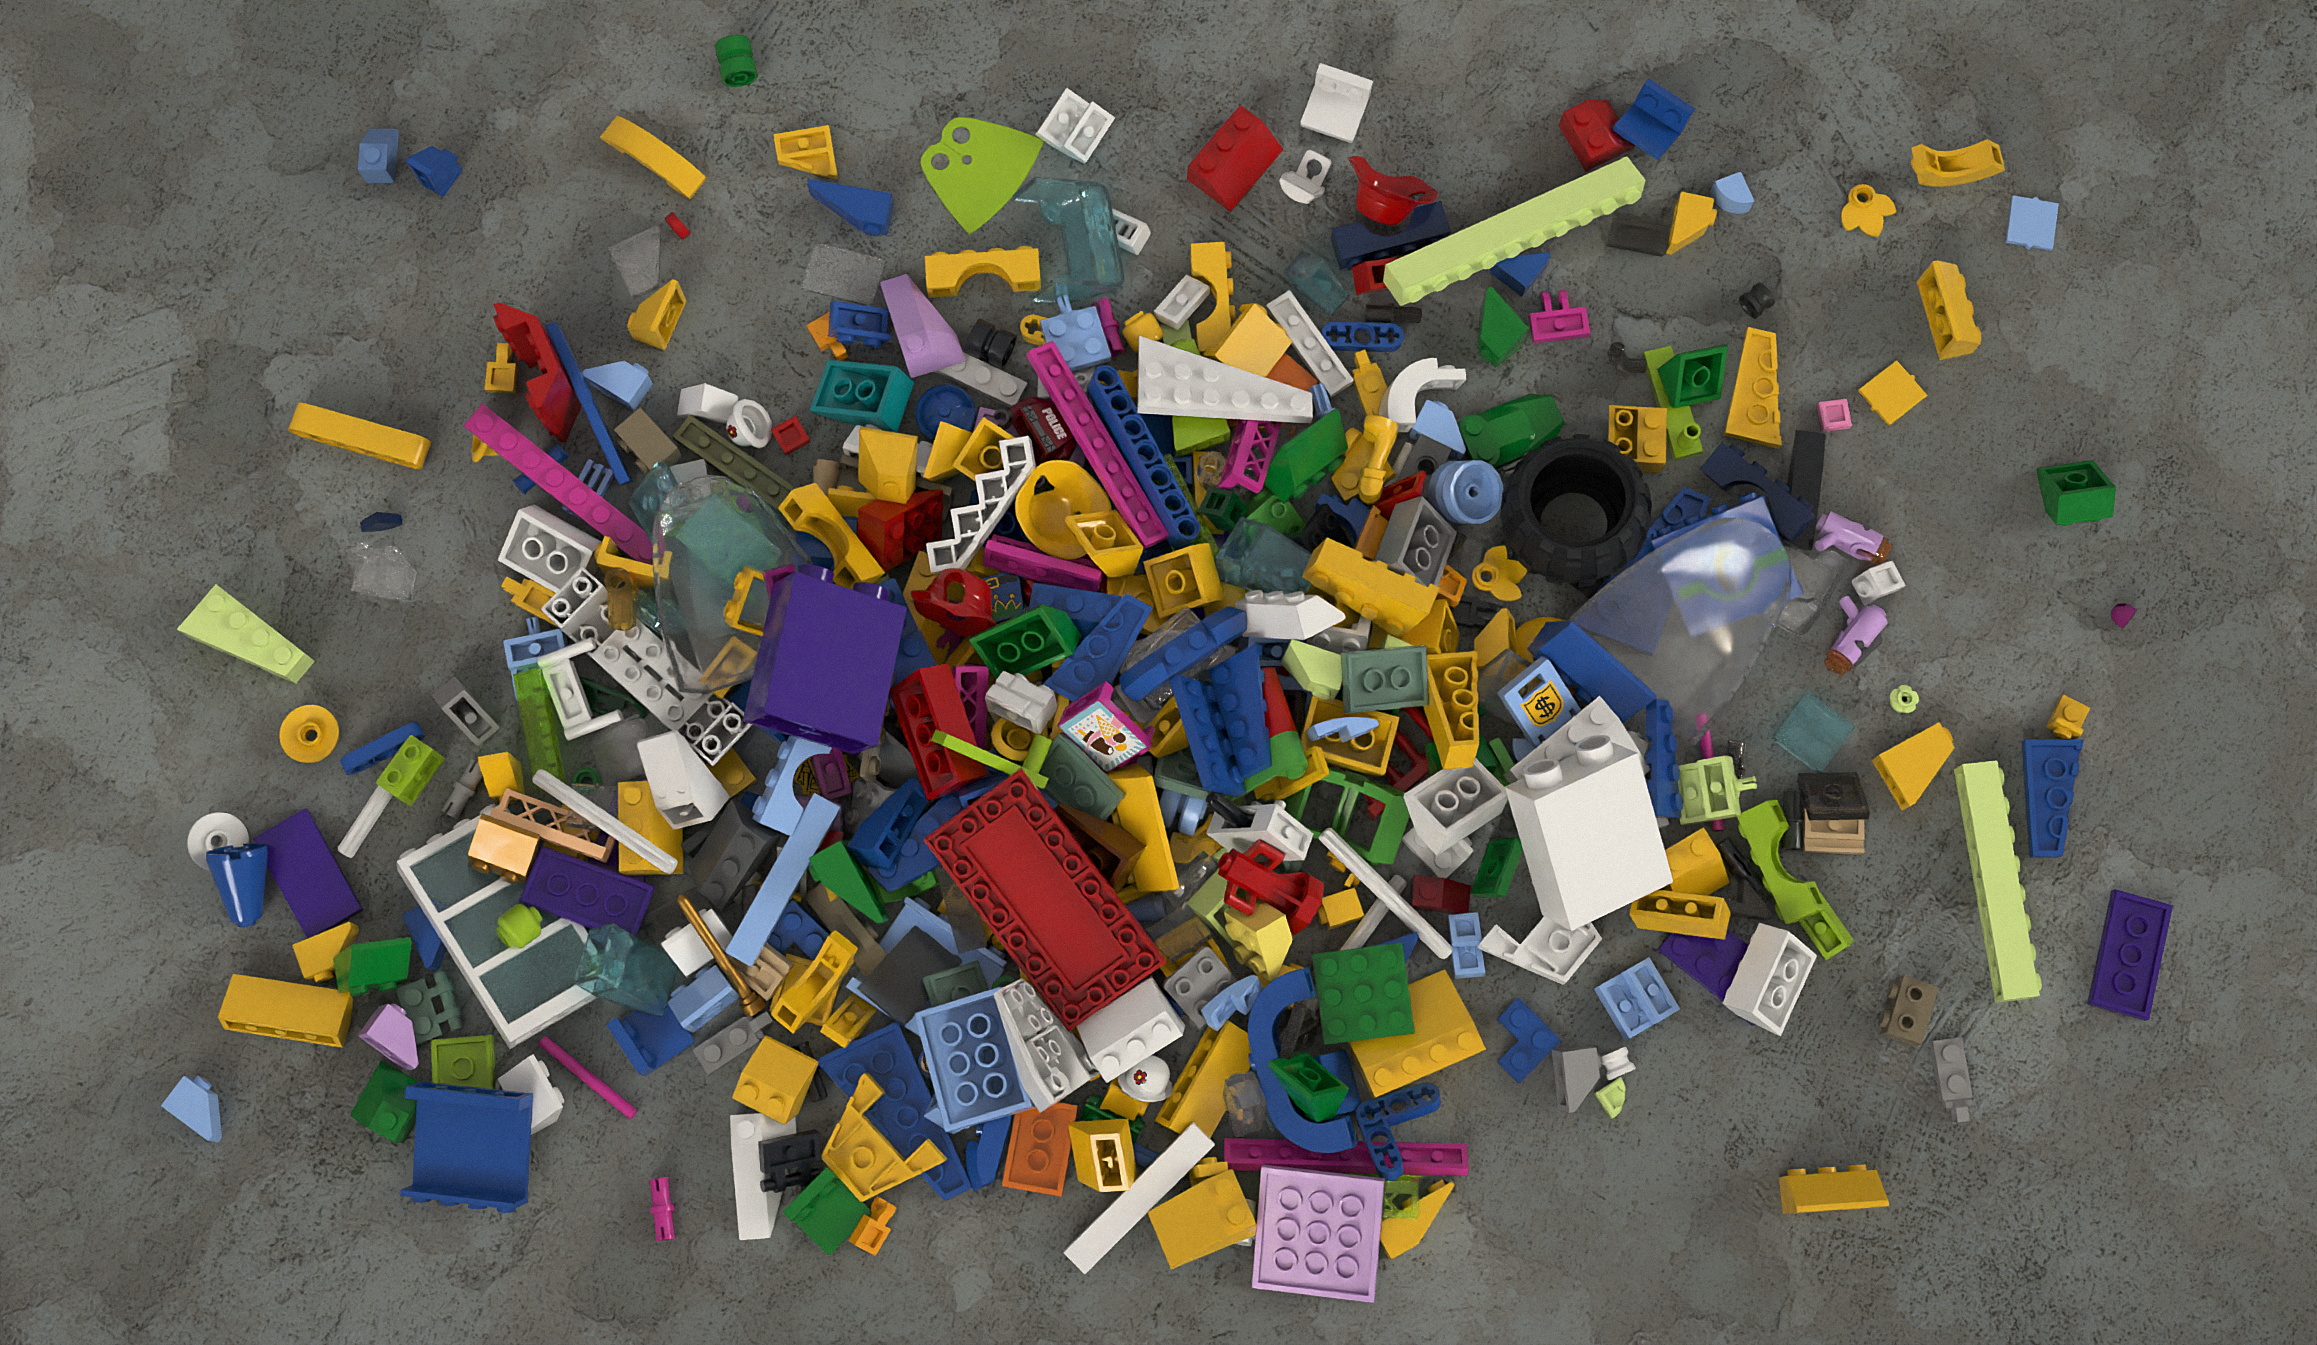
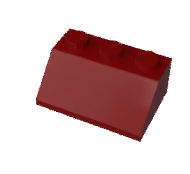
M1240 105L1188 165L1187 180L1228 211L1232 212L1283 152V148L1263 121Z

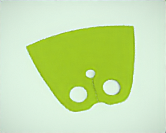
M958 117L948 122L942 130V139L939 143L928 147L922 155L920 162L927 180L943 204L970 235L990 220L1015 194L1035 163L1044 141L1006 126L973 118ZM964 127L970 132V138L966 143L959 144L953 140L952 133L956 128ZM939 153L945 154L949 159L948 166L943 170L935 169L931 164L934 155ZM966 155L972 158V162L967 165L962 162V158Z

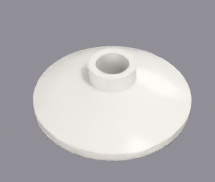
M224 812L210 813L198 819L191 827L187 838V848L190 857L198 866L208 871L210 869L206 861L207 851L231 845L233 847L244 846L243 844L249 843V835L244 824L237 817ZM218 835L220 843L217 846H212L211 838Z

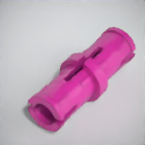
M1108 298L1098 299L1099 305L1094 301L1092 306L1096 307L1111 357L1119 356L1118 350L1120 354L1125 352L1118 331L1120 329L1119 322L1114 318L1110 300Z
M669 1177L649 1180L653 1205L650 1208V1214H654L656 1241L676 1239L672 1211H675V1208L670 1200Z

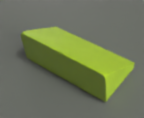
M1821 894L1827 909L1799 921V923L1825 960H1828L1850 946L1854 939Z

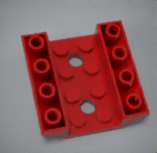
M500 302L493 304L497 315L493 316L494 322L499 332H502L505 341L509 343L512 351L515 352L518 360H524L529 368L539 365L543 374L526 381L529 392L525 393L530 408L534 409L537 418L541 420L550 436L555 435L560 443L565 442L582 405L547 331L537 316Z

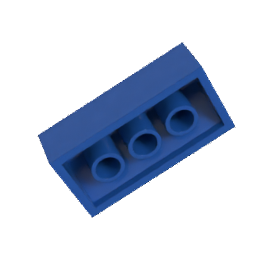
M1573 621L1546 622L1527 648L1534 656V662L1541 656L1549 659L1565 686L1571 687L1576 692L1575 697L1579 701L1589 705L1600 696L1620 719L1621 723L1627 721L1657 696Z

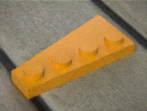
M1374 505L1368 512L1354 550L1363 553V559L1368 561H1374L1389 523L1380 515L1381 511ZM1447 563L1438 584L1440 589L1436 599H1446L1448 605L1455 608L1461 599L1467 579Z

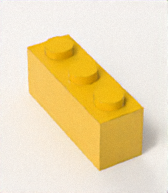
M1656 890L1633 901L1629 913L1639 929L1725 940L1731 914L1724 898Z

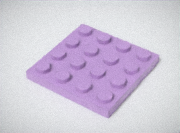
M1263 1164L1260 1177L1252 1288L1374 1303L1385 1178Z

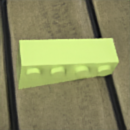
M217 584L177 628L178 631L193 640L232 655L237 659L255 665L295 684L315 662Z

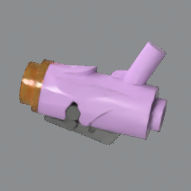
M1829 511L1827 515L1822 513L1816 523L1817 537L1821 538L1815 542V548L1818 551H1824L1833 545L1857 559L1866 560L1872 564L1876 562L1881 565L1886 560L1893 545L1887 542V538L1883 534L1832 511Z
M1845 596L1839 601L1849 617L1846 622L1848 627L1844 631L1841 630L1834 645L1827 651V657L1824 660L1825 665L1839 675L1850 671L1853 666L1857 667L1882 643L1883 638L1880 632L1888 624L1885 618L1886 613L1883 609L1876 605H1865L1859 611L1849 596Z

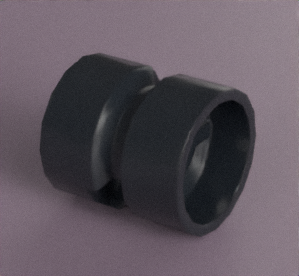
M978 319L968 336L965 352L979 359L985 356L987 363L1002 369L1013 352L1017 335L1004 329L996 331L994 324Z

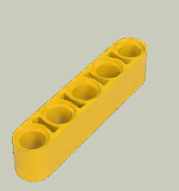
M302 402L297 403L288 427V431L303 438L418 470L423 468L431 446V441L422 436Z

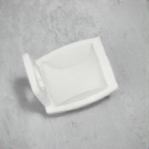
M1313 150L1306 151L1296 173L1289 171L1282 174L1279 180L1282 190L1291 199L1305 204L1321 197L1325 191V188L1321 185L1332 164L1331 160ZM1315 159L1321 163L1322 170L1319 175H1314L1311 180L1307 177L1309 173L1307 171V163Z

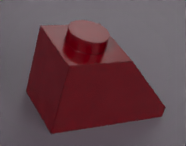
M1414 875L1411 879L1409 905L1415 910L1449 914L1468 913L1471 885L1446 878Z

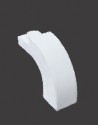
M1437 358L1422 359L1409 365L1386 389L1380 403L1379 416L1389 418L1397 423L1398 432H1408L1417 423L1415 413L1416 394L1422 390L1429 389L1457 390L1466 380L1465 369H1455L1452 365L1438 368Z

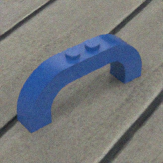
M1309 967L1276 978L1258 995L1252 1006L1248 1021V1039L1251 1048L1248 1057L1252 1070H1257L1260 1082H1257L1258 1095L1261 1100L1265 1099L1269 1115L1278 1130L1288 1140L1304 1149L1320 1153H1334L1354 1148L1358 1144L1350 1114L1319 1122L1309 1119L1305 1116L1304 1111L1293 1102L1268 1066L1270 1060L1284 1057L1278 1036V1023L1284 1010L1293 1003L1316 997Z

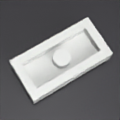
M1186 274L1154 310V317L1156 320L1178 330L1210 294V286Z

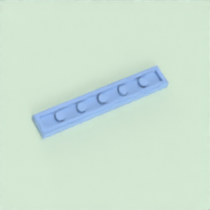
M816 793L813 794L798 821L793 835L787 840L725 953L753 967L806 873L808 866L811 864L809 857L817 853L838 816L841 807Z

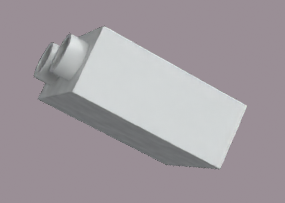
M1595 735L1579 741L1575 745L1576 754L1560 762L1556 759H1542L1530 763L1523 769L1525 778L1505 786L1541 913L1570 931L1673 883L1639 755L1633 750L1611 742L1610 737L1607 735Z

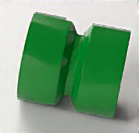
M730 35L719 39L715 43L718 63L721 64L720 74L724 85L741 87L751 84L757 79L756 65L754 59H752V47L747 36Z

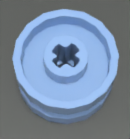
M1482 460L1449 461L1440 465L1431 476L1428 485L1429 503L1449 524H1482L1492 519L1501 506L1503 484L1500 475L1492 465Z
M1164 789L1159 806L1165 828L1173 825L1177 812L1181 813L1178 823L1179 832L1194 837L1199 821L1204 817L1208 803L1199 798Z

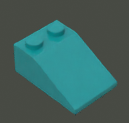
M828 360L810 411L814 414L855 426L865 427L866 424H870L881 430L897 433L914 381L898 366Z

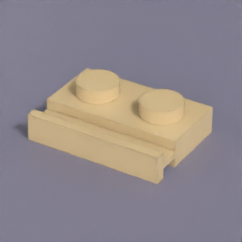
M1812 808L1802 810V819L1804 820L1802 824L1804 853L1853 855L1865 853L1863 848V841L1865 840L1864 811Z
M767 942L753 967L727 954L745 983L767 1001L774 996L790 969L795 965Z

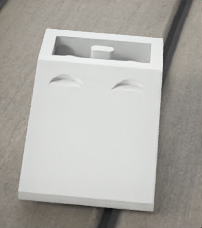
M673 730L641 739L637 742L655 807L673 829L711 821L729 799L730 795L723 788L721 782L706 767L704 761L690 747L685 737L678 730Z

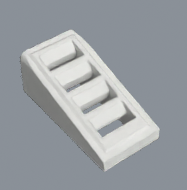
M1101 203L1098 204L1086 224L1088 230L1136 255L1140 253L1151 234L1146 223ZM1105 215L1109 216L1103 227L1099 226ZM1117 220L1118 223L1116 224L1115 228L1113 229V231H1110L1114 222ZM1125 226H1127L1128 228L1123 236H1121L1122 231L1124 230Z

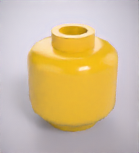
M1143 311L1124 322L1125 327L1122 330L1126 341L1136 353H1138L1139 336L1157 342L1164 336V331L1152 313L1144 314Z

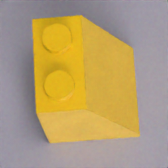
M1435 600L1430 613L1400 640L1413 646L1426 645L1427 655L1457 653L1460 632L1447 600ZM1372 622L1373 629L1369 638L1368 650L1377 649L1389 634L1374 622Z

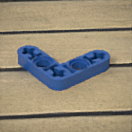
M1426 1082L1363 1102L1357 1107L1355 1112L1357 1124L1380 1178H1385L1386 1181H1394L1403 1174L1402 1156L1390 1127L1438 1110L1441 1105L1440 1091L1433 1083ZM1428 1095L1431 1100L1426 1101L1422 1096ZM1411 1099H1414L1416 1106L1412 1107ZM1398 1102L1404 1103L1407 1106L1402 1112H1393L1390 1109L1393 1104ZM1382 1108H1385L1386 1116H1383ZM1371 1113L1374 1119L1369 1120L1365 1115ZM1380 1135L1388 1139L1382 1146H1376L1371 1143L1374 1137ZM1387 1154L1391 1164L1394 1165L1390 1169H1388L1384 1162L1383 1156Z

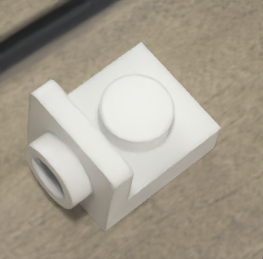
M1893 561L1872 567L1852 580V584L1863 605H1868L1876 599L1899 591L1906 586Z

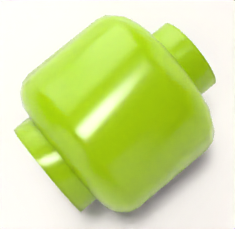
M516 904L498 917V927L495 928V931L508 948L513 946L521 949L541 935L539 923L543 919L535 907L527 908L523 904Z

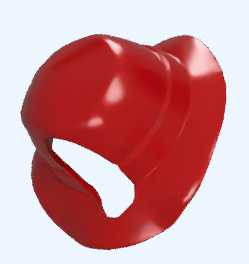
M1348 157L1359 179L1355 203L1356 209L1371 221L1385 225L1400 224L1418 204H1429L1437 198L1438 191L1417 177L1387 176L1371 168L1363 157ZM1424 194L1419 200L1410 198L1412 195Z
M962 568L944 569L926 590H913L910 593L915 609L921 616L949 628L958 635L973 636L997 625L992 614V591L990 586L968 570ZM952 582H958L965 588L962 603L954 604L947 601V587ZM947 611L955 616L965 618L961 621L952 620L947 617Z

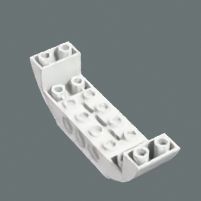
M583 566L541 608L575 643L592 637L595 640L596 648L585 653L670 731L678 730L685 737L694 752L711 766H714L753 725L743 722L744 712L733 702L730 703L725 698L721 700L699 684L698 680L701 676L607 591L604 585Z

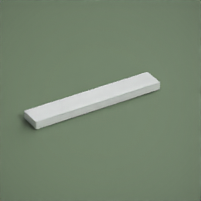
M1192 1122L1135 1179L1130 1190L1123 1191L1063 1253L1086 1274L1215 1143Z

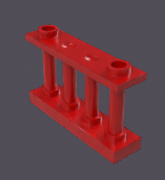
M1417 706L1399 708L1398 714L1404 710L1434 742L1427 717ZM1397 728L1394 742L1412 761L1411 766L1413 769L1404 775L1403 772L1399 773L1388 761L1385 776L1390 780V786L1406 793L1428 774L1426 755L1424 753L1420 754ZM1363 794L1368 799L1367 803L1369 805L1365 813L1374 821L1384 812L1386 804Z

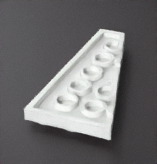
M1139 336L1137 413L1311 424L1313 418L1312 393Z

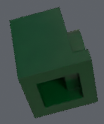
M1210 486L1198 512L1205 515L1218 530L1237 533L1248 507L1234 491Z

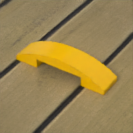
M616 116L600 136L603 141L622 154L624 152L666 180L667 185L689 200L707 179L696 167L668 145L620 116Z

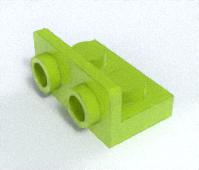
M410 735L377 779L376 784L411 807L446 758L413 735Z

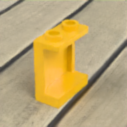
M1256 303L1242 304L1239 308V311L1242 313L1219 344L1216 347H1208L1202 357L1266 378L1293 341L1286 335L1287 332L1281 325L1274 323L1267 316V311L1261 305Z
M604 536L602 543H598L594 559L607 578L674 594L682 567L672 552L661 550L657 564L654 566L620 557L621 551L611 537Z

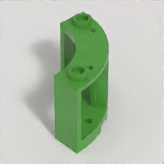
M1327 764L1330 775L1321 780L1344 786L1330 828L1363 857L1369 865L1379 867L1380 863L1393 865L1410 817L1404 800L1405 792L1388 784L1382 786L1380 783L1370 781V777L1348 769L1344 772ZM1312 784L1285 799H1281L1286 803L1285 811L1298 822H1300ZM1360 792L1386 804L1371 848L1345 837ZM1302 824L1313 833L1312 838L1319 840L1320 834L1324 831L1323 829Z

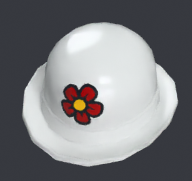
M743 399L735 403L733 413L728 418L726 424L727 433L731 440L741 446L765 447L770 442L772 436V422L767 411L753 400Z
M1154 1055L1149 1056L1118 1076V1083L1123 1092L1131 1098L1142 1102L1162 1101L1170 1097L1173 1092L1172 1083L1169 1080L1170 1070L1164 1060Z

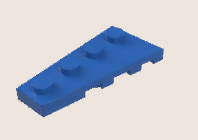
M1253 644L1208 669L1240 775L1244 778H1250L1272 766L1269 728L1265 727L1264 717L1265 712H1267V703L1263 699L1262 683H1265L1264 670L1260 669L1259 658L1262 656V646L1258 644Z
M1654 699L1646 705V738L1651 742V747L1646 752V764L1651 769V780L1646 781L1648 792L1651 794V803L1656 818H1682L1683 799L1678 788L1680 770L1675 760L1677 741L1673 735L1671 723L1674 719V713L1669 701Z

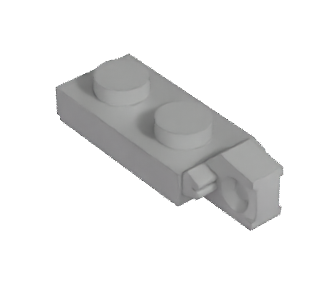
M768 1011L756 1018L753 1016H743L692 1050L706 1073L710 1076L758 1045L765 1036L762 1031L774 1024L775 1021Z
M1963 1038L1930 1041L1939 1101L1943 1102L1944 1109L1950 1108L1952 1123L1970 1121L1968 1106L1973 1105V1096Z

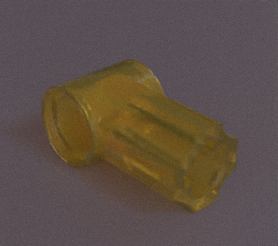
M616 567L608 571L604 578L605 587L608 589V626L610 629L620 631L631 630V628L636 626L635 597L638 594L639 587L625 569ZM626 581L622 588L617 589L621 582Z

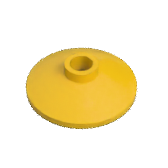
M304 705L291 711L282 722L279 732L280 744L284 752L298 762L315 763L321 761L333 752L338 743V722L331 712L321 706ZM313 731H316V739L313 741H309V734Z

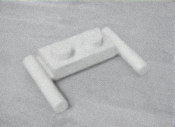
M592 637L537 658L538 665L542 669L568 741L623 720V715L619 709L594 719L591 718L593 714L574 663L569 658L595 649L596 643Z

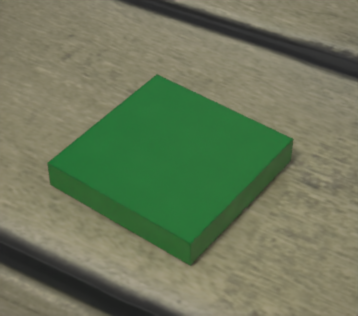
M1519 838L1489 840L1471 890L1472 895L1479 898L1506 897L1523 850Z

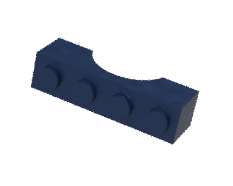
M1439 201L1416 207L1413 210L1410 224L1396 235H1376L1368 231L1360 222L1332 228L1331 242L1339 269L1348 268V270H1352L1351 267L1366 261L1387 259L1402 254V256L1408 255L1450 236L1451 231L1442 202Z
M1721 442L1701 466L1700 470L1725 491L1737 485H1753L1763 490L1769 498L1770 515L1777 532L1793 544L1814 520L1815 515L1811 512L1813 506L1801 496L1797 500L1788 494L1791 489L1778 478L1774 482L1765 476L1768 471L1759 463L1754 461L1750 464L1742 457L1745 453L1732 443L1728 447Z

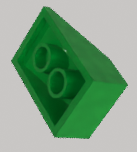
M841 840L809 857L811 865L808 866V869L816 882L821 881L826 888L878 924L891 919L884 905L879 902L874 887L862 864L847 848L850 843L849 840Z

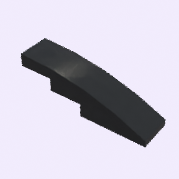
M1796 430L1787 480V486L1791 489L1788 494L1796 500L1801 496L1813 506L1811 512L1814 513L1815 518L1793 544L1783 537V547L1812 550L1821 492L1825 433Z

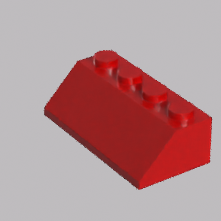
M948 663L918 669L889 689L927 801L958 791L960 787L988 776L985 764L931 741L936 729L977 747L974 732L971 730L965 713V706L960 699L955 678L951 673Z

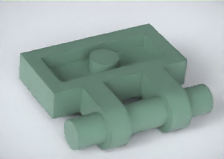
M445 971L434 974L437 985L431 989L428 980L425 978L396 989L401 1008L406 1011L407 1014L405 1016L413 1023L416 1046L445 1036L442 1027L444 1023L449 1022L452 1032L463 1029L460 1019L463 1015L460 1007H456L452 994L454 987L452 981H448ZM441 997L445 1009L440 1014H438L434 999Z

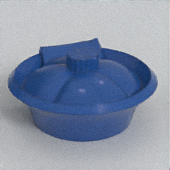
M949 384L937 385L928 389L919 398L915 408V419L919 429L932 440H935L940 421L971 432L975 417L978 414L969 394L960 387Z

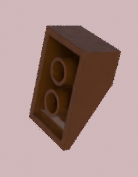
M1062 802L1059 803L1055 809L1057 815L1116 893L1119 892L1146 846L1117 825Z

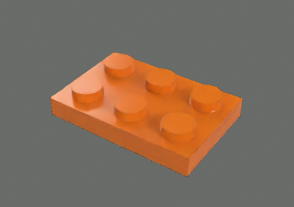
M1057 1102L1041 1113L1037 1108H1033L1014 1115L1002 1187L1062 1197L1071 1149L1068 1124L1069 1122L1076 1121L1077 1105Z

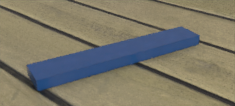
M554 321L546 325L547 333L618 484L624 486L633 482L560 324Z

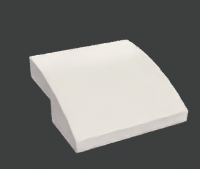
M1066 88L1035 135L1057 150L1085 164L1115 117L1093 101L1089 104Z

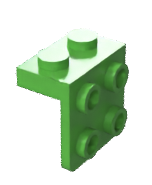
M1263 485L1262 490L1258 494L1252 492L1251 498L1244 503L1248 510L1237 533L1244 537L1264 566L1272 567L1283 558L1274 543L1277 536L1283 533L1301 531L1306 524L1289 501L1283 504L1266 485Z

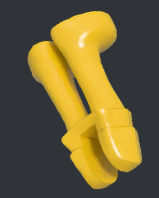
M1377 415L1366 416L1364 420L1363 438L1374 445L1367 467L1361 468L1359 497L1367 505L1378 502L1382 495L1387 473L1383 471V468L1398 434L1397 423L1389 418Z

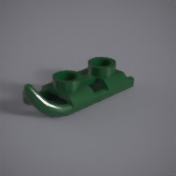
M579 676L591 711L605 715L619 709L622 713L626 708V701L636 706L641 713L635 717H623V720L619 722H637L648 715L646 708L632 696ZM600 690L608 693L609 696L600 694ZM598 701L605 704V708L595 707V702Z

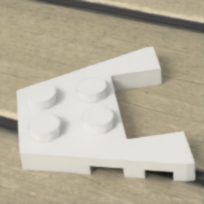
M1544 916L1521 944L1516 942L1498 925H1495L1477 947L1480 950L1564 985L1602 938L1592 922L1570 931Z

